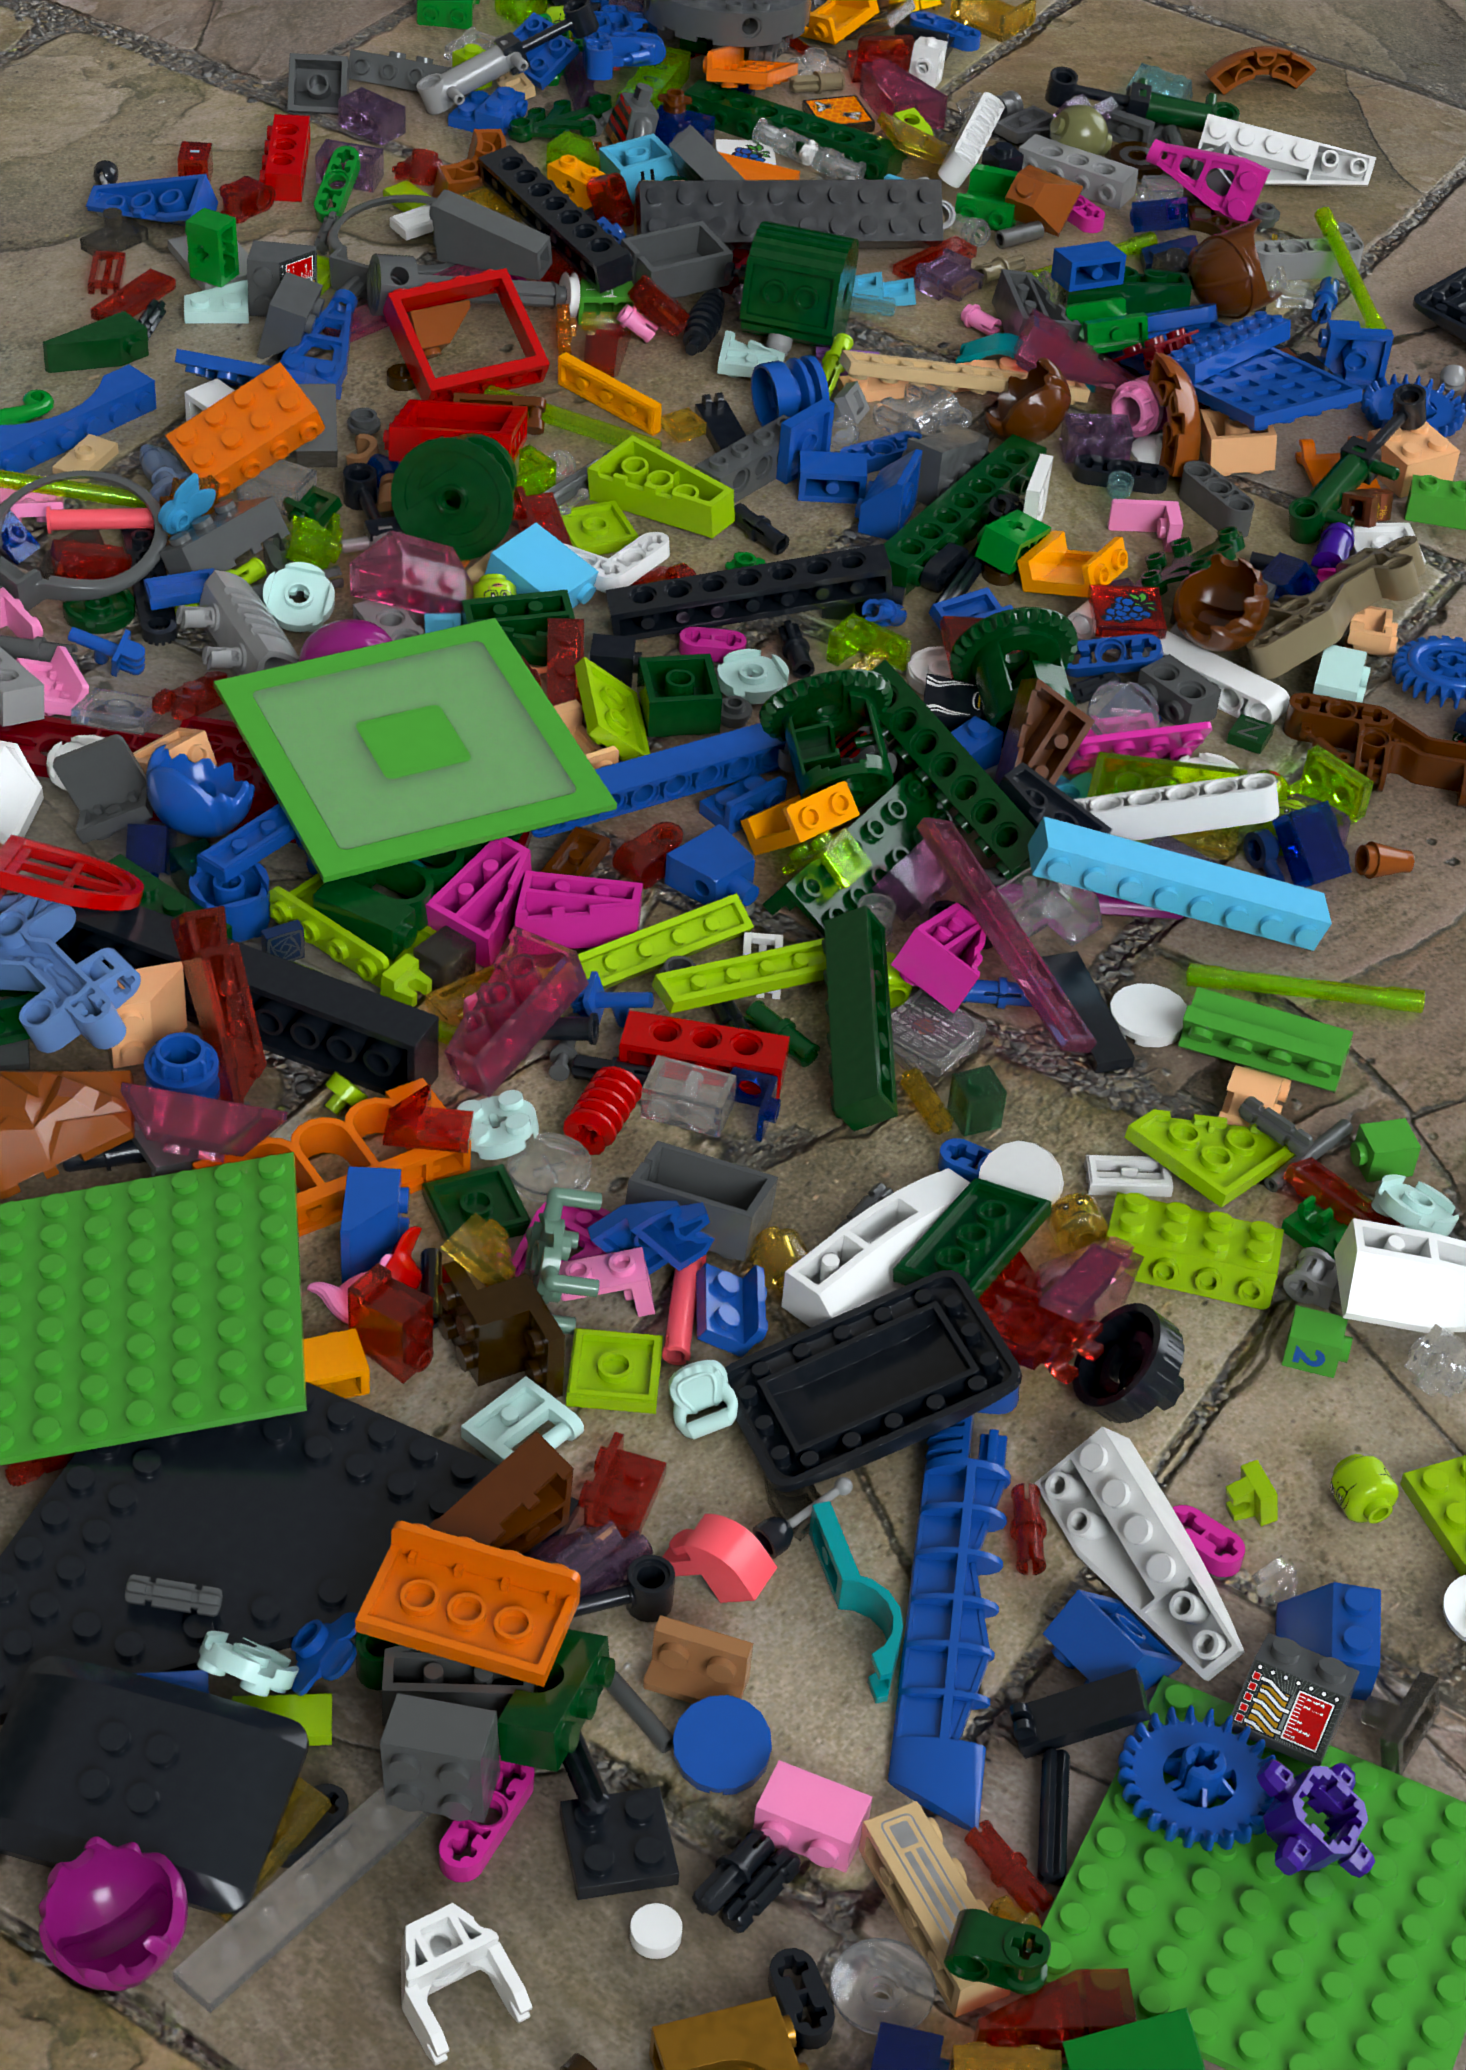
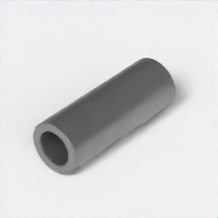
M1034 221L996 231L995 243L1002 249L1041 239L1044 236V227L1040 221Z

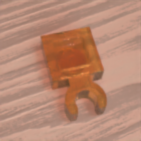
M557 304L556 339L558 355L560 356L565 352L572 355V336H576L577 333L576 317L570 316L569 304Z

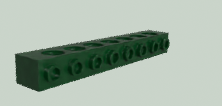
M699 79L684 92L685 96L692 98V104L686 105V111L682 113V119L746 140L773 141L774 149L800 157L804 144L814 140L815 146L818 147V153L813 162L868 180H884L887 174L896 176L902 170L904 144L731 88H723L721 85Z
M1012 434L887 540L884 546L892 570L893 585L905 587L906 596L915 587L921 585L920 578L925 565L948 543L952 542L963 546L969 540H973L986 524L992 523L996 516L990 511L989 504L994 496L998 498L999 494H1014L1018 497L1024 495L1040 453L1046 455L1047 448Z
M884 659L871 670L885 676L890 681L893 691L890 706L879 717L883 737L888 743L893 739L899 743L894 749L907 765L914 761L919 766L914 770L915 774L927 788L932 784L938 788L934 795L947 811L954 807L959 812L954 816V819L964 831L970 834L974 830L979 835L974 842L988 858L995 854L1000 859L995 866L1009 882L1016 878L1026 889L1039 878L1032 875L1028 843L1036 828L890 663Z

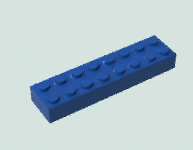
M1257 311L1254 315L1244 317L1243 320L1234 322L1226 328H1220L1219 331L1210 333L1202 339H1197L1194 343L1184 345L1179 350L1171 351L1168 356L1176 360L1186 371L1192 384H1197L1289 340L1291 320L1283 318L1282 315L1272 316L1268 315L1265 311Z

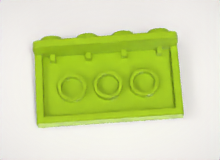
M316 874L290 892L280 886L270 890L271 917L278 924L281 925L298 919L304 927V941L313 944L330 955L334 961L342 963L357 973L363 980L371 982L380 989L381 974L405 953L417 958L419 966H421L445 949V936L427 926L418 931L416 940L410 948H405L394 960L388 959L382 952L313 908V894L325 884L319 874Z
M1117 1192L1100 1269L1106 1275L1265 1310L1271 1304L1277 1280L1284 1229L1276 1228L1264 1221L1249 1222L1235 1219L1224 1212L1215 1211L1209 1213L1191 1209L1188 1205L1180 1202L1164 1203L1151 1200L1139 1193L1124 1194Z

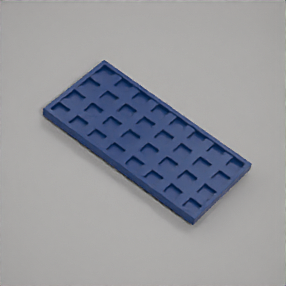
M1218 321L1184 326L1186 333L1199 329L1198 333L1191 335L1192 341L1195 342L1197 339H1202L1208 334L1215 333L1220 328L1228 326ZM1183 327L1148 334V339L1163 334L1164 340H1167L1166 333L1172 332ZM1274 347L1197 384H1193L1198 402L1209 406L1213 411H1219L1229 416L1231 420L1247 425L1249 429L1255 431L1265 430L1268 428V425L1276 423H1292L1295 421V418L1303 416H1319L1322 414V411L1330 409H1346L1349 404L1362 401L1363 388ZM1123 350L1108 352V356L1113 359L1124 355ZM1143 353L1119 361L1121 365L1129 366L1137 370L1139 374H1150V371L1144 367L1145 359Z

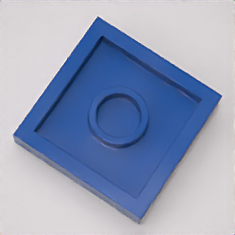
M823 398L781 423L777 480L788 484L797 478L800 450L830 452L834 402Z

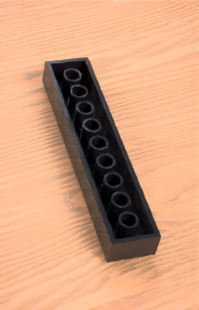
M941 179L639 181L635 188L637 235L703 221L730 250H751L754 235L756 236V230L759 228L762 221H769L856 238L859 240L858 249L937 248L944 241Z
M77 886V887H76L77 889H83V890H89V891H96V890L89 889V888H85V887H81V886ZM140 905L125 911H104L71 906L76 913L75 924L67 934L56 942L57 946L75 964L103 948L115 949L134 969L182 961L187 1021L326 1074L332 1075L336 1071L351 1083L384 1096L385 1091L423 1078L431 1087L438 1078L439 1016ZM102 960L109 967V963L106 960Z

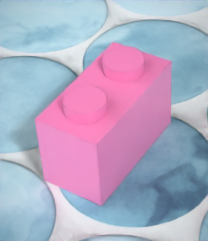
M779 1760L756 1805L753 1829L763 1831L764 1834L760 1839L764 1841L769 1836L777 1849L788 1848L792 1852L809 1858L816 1865L825 1868L832 1867L846 1873L860 1844L863 1821L868 1820L870 1817L873 1797Z

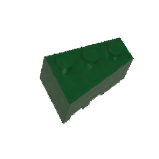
M567 590L461 600V625L496 618L526 664L547 666L561 652L567 649H575V652L565 655L554 667L575 670L574 665L580 661L582 641Z

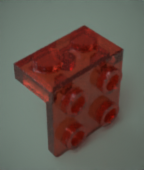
M890 35L860 38L857 50H847L845 58L852 83L906 80L914 47L913 36Z

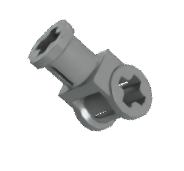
M1316 1247L1302 1249L1296 1258V1269L1289 1272L1283 1281L1285 1292L1297 1302L1303 1304L1313 1303L1327 1310L1331 1302L1341 1305L1335 1260L1322 1249ZM1316 1260L1313 1269H1311V1262ZM1305 1282H1307V1289L1302 1291Z

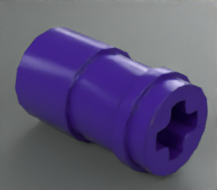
M1344 523L1330 524L1321 535V542L1317 545L1311 565L1318 566L1319 569L1336 568L1338 563L1347 559L1355 542L1353 530Z

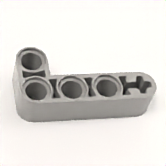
M1338 221L1328 225L1325 238L1255 242L1265 281L1321 279L1329 276L1332 278L1353 277L1359 272L1364 243L1354 227L1348 223Z

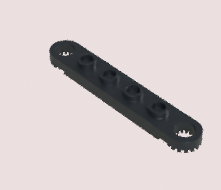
M155 524L154 529H121L128 570L143 558L151 546L154 538ZM162 558L143 579L167 575ZM142 579L132 586L142 638L151 645L155 643V646H159V643H162V646H164L165 642L171 644V640L175 641L178 637L174 607L151 610L144 589V580ZM158 626H161V629L163 630H155L154 627H156V629H159Z

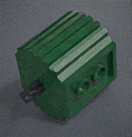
M762 221L756 230V236L754 235L747 265L742 264L740 269H735V263L728 262L724 270L726 281H732L734 277H738L739 283L744 284L739 316L742 332L767 337L770 333L781 334L793 339V342L831 348L834 337L838 333H845L858 262L859 240L826 232Z

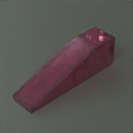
M1036 309L1032 310L1014 347L1016 364L1026 371L1037 368L1036 362L1038 358L1046 357L1056 364L1066 380L1116 390L1120 385L1137 379L1136 376L1119 364L1113 363L1111 359L1104 358L1103 361L1098 358L1099 354L1087 342H1074L1068 335L1070 330Z
M1111 1236L1109 1241L1104 1239L1040 1264L1036 1271V1277H1038L1036 1284L1039 1286L1037 1292L1038 1305L1079 1324L1122 1306L1126 1303L1144 1256L1133 1252V1244Z

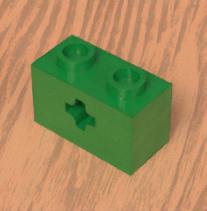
M203 208L187 219L185 233L187 235L190 278L222 288L240 274L236 218Z
M1017 509L1006 516H1001L989 525L986 524L981 529L977 537L979 546L975 556L1010 575L1019 570L1017 560L1047 536L1052 527Z

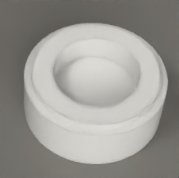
M652 1903L639 1908L634 1913L630 1923V1942L640 1955L650 1959H662L672 1955L678 1949L682 1938V1921L674 1909L664 1904Z

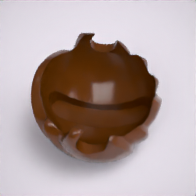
M1038 358L1036 362L1037 368L1028 371L1026 379L1010 376L1008 391L1002 392L998 396L999 407L991 409L990 414L985 412V424L996 438L1005 441L1014 434L1031 442L1039 443L1051 436L1065 419L1071 403L1070 389L1062 371L1048 358Z
M1222 553L1212 554L1211 566L1190 574L1181 582L1175 593L1173 611L1177 627L1187 640L1202 649L1214 652L1237 650L1252 641L1263 627L1270 608V600L1267 597L1268 585L1263 582L1261 571L1254 569L1253 565L1242 557H1238V561H1232L1225 558Z

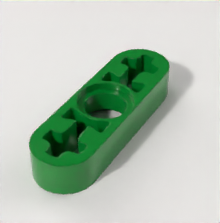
M341 146L331 156L314 201L316 218L321 223H323L325 216H329L331 211H335L337 216H342L361 168L359 153L354 147ZM345 162H346L345 167H344V168H345V171H344L343 168H342V163H345ZM334 181H343L344 183H346L344 187L340 189H332L329 187L330 184ZM330 199H331V200H332V203H333V207H330V208H329Z

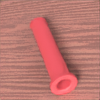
M51 506L46 507L48 534H52V531L154 529V519L148 508L51 509Z
M704 1255L680 1271L676 1268L674 1270L665 1343L662 1349V1358L669 1364L684 1365L686 1360H690L697 1302L696 1273L706 1263L707 1255Z

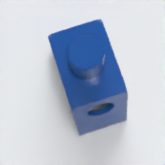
M721 824L716 825L666 855L665 884L703 905L737 893L742 904L749 906L756 900L759 894V888L753 884L755 869L753 855Z

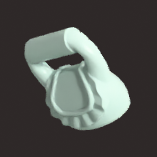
M701 1360L690 1363L674 1372L670 1377L668 1391L674 1403L675 1426L685 1437L695 1440L733 1424L737 1417L738 1400L734 1390L728 1384L727 1372L720 1362L716 1360ZM722 1401L727 1405V1408L691 1422H686L688 1414H698L699 1411L714 1405L719 1406Z

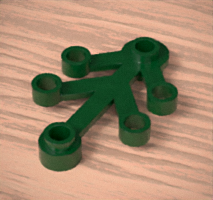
M604 93L592 95L588 99V107L572 111L570 100H557L554 102V107L547 117L544 108H531L528 110L527 117L516 118L510 122L508 136L519 143L532 140V137L553 138V143L556 145H565L571 141L569 129L579 130V134L582 137L594 136L597 133L596 122L594 120L579 121L577 119L584 118L589 114L597 119L603 117L602 113L612 108L611 96Z
M1235 526L1225 527L1217 532L1218 537L1215 542L1190 556L1189 553L1193 551V547L1189 537H1182L1170 543L1174 555L1172 565L1162 571V568L1168 565L1165 553L1159 551L1147 555L1145 561L1148 571L1140 575V579L1135 583L1136 590L1146 593L1148 599L1156 598L1169 590L1167 584L1183 581L1190 574L1203 568H1209L1212 564V554L1222 553L1225 558L1234 560L1236 558L1235 553L1245 548L1242 532L1238 531Z

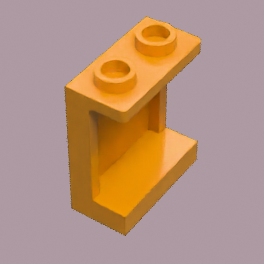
M828 0L813 12H810L809 27L805 26V31L800 36L836 45L879 13L877 0Z
M1051 531L1017 560L1023 592L1094 598L1128 568V553L1125 550L1123 537H1114L1098 552L1068 550L1065 532Z
M841 781L803 799L800 798V794L795 795L740 822L753 854L756 856L802 843L860 816V813L847 782Z

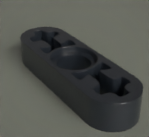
M1082 454L1074 460L1072 476L1077 482L1082 484L1147 494H1161L1167 489L1169 471L1158 464Z

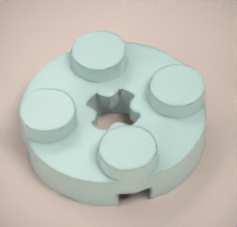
M292 562L286 564L284 569L279 570L277 573L274 571L268 576L263 587V603L281 628L292 632H314L322 627L324 622L331 616L335 605V590L332 582L330 583L325 577V573L319 567L305 562ZM298 591H303L304 597L307 600L302 603H295L289 596H296Z
M741 649L728 653L723 658V664L718 665L717 680L720 691L727 697L740 696L751 705L764 704L773 694L788 686L789 669L787 664L774 654H772V659L761 656V650Z
M508 1090L499 1096L487 1097L481 1100H467L457 1107L458 1116L455 1120L471 1140V1151L478 1152L479 1159L496 1160L515 1155L526 1148L525 1140L530 1138L532 1134L535 1139L539 1132L535 1108L530 1102L524 1100L523 1094L517 1090Z
M1390 1174L1382 1178L1375 1191V1198L1371 1203L1372 1208L1377 1213L1393 1218L1404 1225V1228L1444 1236L1451 1234L1459 1219V1215H1452L1456 1207L1446 1196L1418 1181L1415 1188L1403 1184L1406 1176Z
M208 1631L199 1650L201 1656L197 1666L200 1669L217 1676H225L228 1673L242 1679L240 1683L242 1689L262 1697H267L270 1690L286 1693V1690L292 1688L299 1668L298 1666L289 1667L291 1659L285 1655L244 1637L243 1639L257 1645V1647L242 1643H234V1645L226 1643L229 1633L221 1631Z

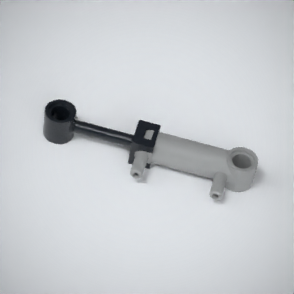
M590 0L569 1L563 7L564 20L522 42L512 32H509L494 40L495 46L442 74L435 73L422 78L416 87L427 113L436 115L445 112L453 103L457 105L463 104L466 94L510 72L512 75L526 71L531 67L526 56L527 52L569 30L575 38L587 37L596 32L599 28V23Z
M365 463L350 464L343 470L344 504L353 510H363L368 520L364 521V537L341 540L339 543L342 553L365 550L370 563L376 562L386 584L385 587L363 590L362 600L366 601L393 594L400 605L407 608L415 624L424 623V613H430V584L420 576L404 542V532L400 528L396 517L382 518L376 506V469Z

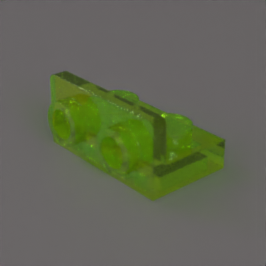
M333 512L326 528L322 527L314 519L308 517L300 518L293 515L288 525L290 534L287 535L285 558L294 562L310 563L321 570L327 569L330 562L335 564L342 549V544L339 543L343 534V528L339 527L340 515Z
M1316 745L1307 752L1302 778L1288 786L1287 794L1328 821L1331 825L1343 830L1365 817L1374 782L1321 746Z

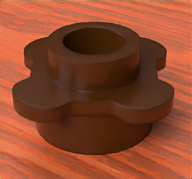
M678 88L669 89L666 94L658 95V101L663 102V110L670 114H681L686 111V105L692 104V98L685 96L684 91Z

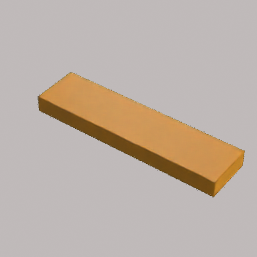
M567 352L558 356V384L652 436L661 432V403Z

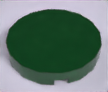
M125 589L119 593L99 599L63 602L64 618L71 627H76L91 634L115 632L129 625L134 619L135 598L128 589Z

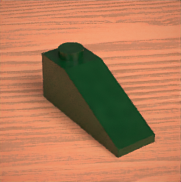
M122 311L44 341L45 371L56 373L118 367L149 356L147 327L127 312Z

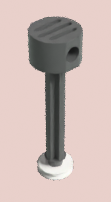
M375 253L371 257L367 274L369 311L372 316H384L383 308L387 295L396 289L419 287L427 282L438 283L451 280L456 276L418 274V265L414 256ZM564 272L560 278L559 285L554 281L512 280L524 306L553 309L558 305V311L562 319H566L567 315H569L571 320L576 318L580 304V282L575 272L570 277L567 272ZM497 293L465 299L470 300V303L502 305Z

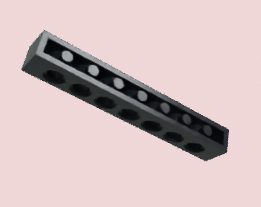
M509 145L478 158L483 185L528 227L550 236L551 248L600 294L633 280L631 267L634 265V261L630 251L627 248L624 249L616 242L613 235L605 232L596 220L593 221L582 207H578L572 202L566 193L561 192L552 180H548L538 167H534L529 163L523 154L518 153Z
M884 544L609 589L606 590L613 635L636 637V640L681 633L683 629L688 627L711 628L866 602L869 599L893 597L892 570Z

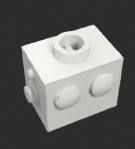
M920 36L913 44L908 77L909 84L935 88L942 81L948 41L938 40L934 37Z

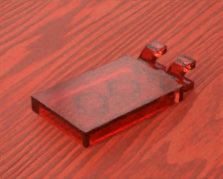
M997 1276L978 1299L1019 1365L1035 1370L1042 1363L1055 1379L1069 1385L1078 1376V1368L1068 1364L1077 1355V1352L1091 1361H1095L1104 1352V1345L1093 1341L1103 1331V1324L1094 1320H1085V1311L1081 1308L1000 1276Z

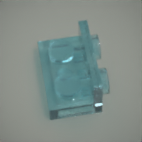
M1141 63L1127 85L1128 87L1132 82H1137L1139 78H1146L1148 85L1152 86L1151 91L1191 100L1193 97L1192 80L1187 79L1183 75H1176L1164 71L1157 66H1149Z

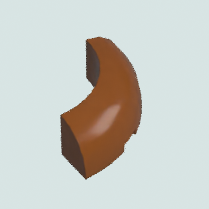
M1258 46L1230 54L1213 64L1204 73L1225 95L1236 86L1254 79L1256 75H1270L1272 78L1288 82L1297 89L1317 69L1307 59L1289 49L1276 46Z
M474 129L467 159L450 165L438 166L432 197L438 198L444 189L463 197L471 196L482 190L485 186L482 183L478 158L506 147V140L502 130Z
M1155 352L1147 383L1156 394L1159 405L1166 407L1168 422L1163 425L1159 465L1165 467L1172 477H1182L1185 463L1199 461L1201 419L1198 400L1190 377L1179 363L1171 356Z

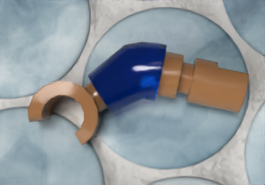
M359 434L354 440L357 454L350 453L346 456L347 465L365 463L373 466L377 471V488L379 489L377 508L379 512L393 511L391 486L395 471L400 462L389 461L388 456L379 454L376 438L368 434Z

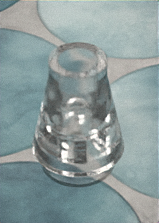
M956 214L955 221L950 226L951 230L956 232L971 248L984 246L991 236L988 223L981 218Z

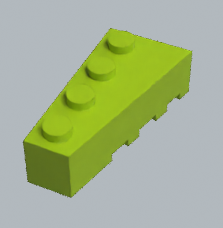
M634 435L587 468L589 499L591 501L601 503L615 500L623 511L712 539L735 522L734 489Z

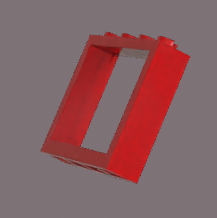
M507 268L498 270L488 269L480 274L466 277L459 275L451 280L438 283L427 282L422 286L409 289L399 288L387 295L383 314L421 400L453 402L454 393L493 394L544 381L550 363ZM497 293L526 358L435 378L406 312Z
M409 399L403 409H400L399 414L395 415L394 421L390 422L389 430H384V450H389V461L401 462L405 455L414 447L429 439H436L441 436L457 437L463 434L476 433L488 436L499 442L515 462L527 440L528 406Z

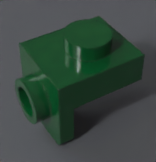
M314 485L299 502L290 497H286L282 501L288 513L287 518L293 526L300 530L305 528L316 534L325 527L343 506L339 496Z

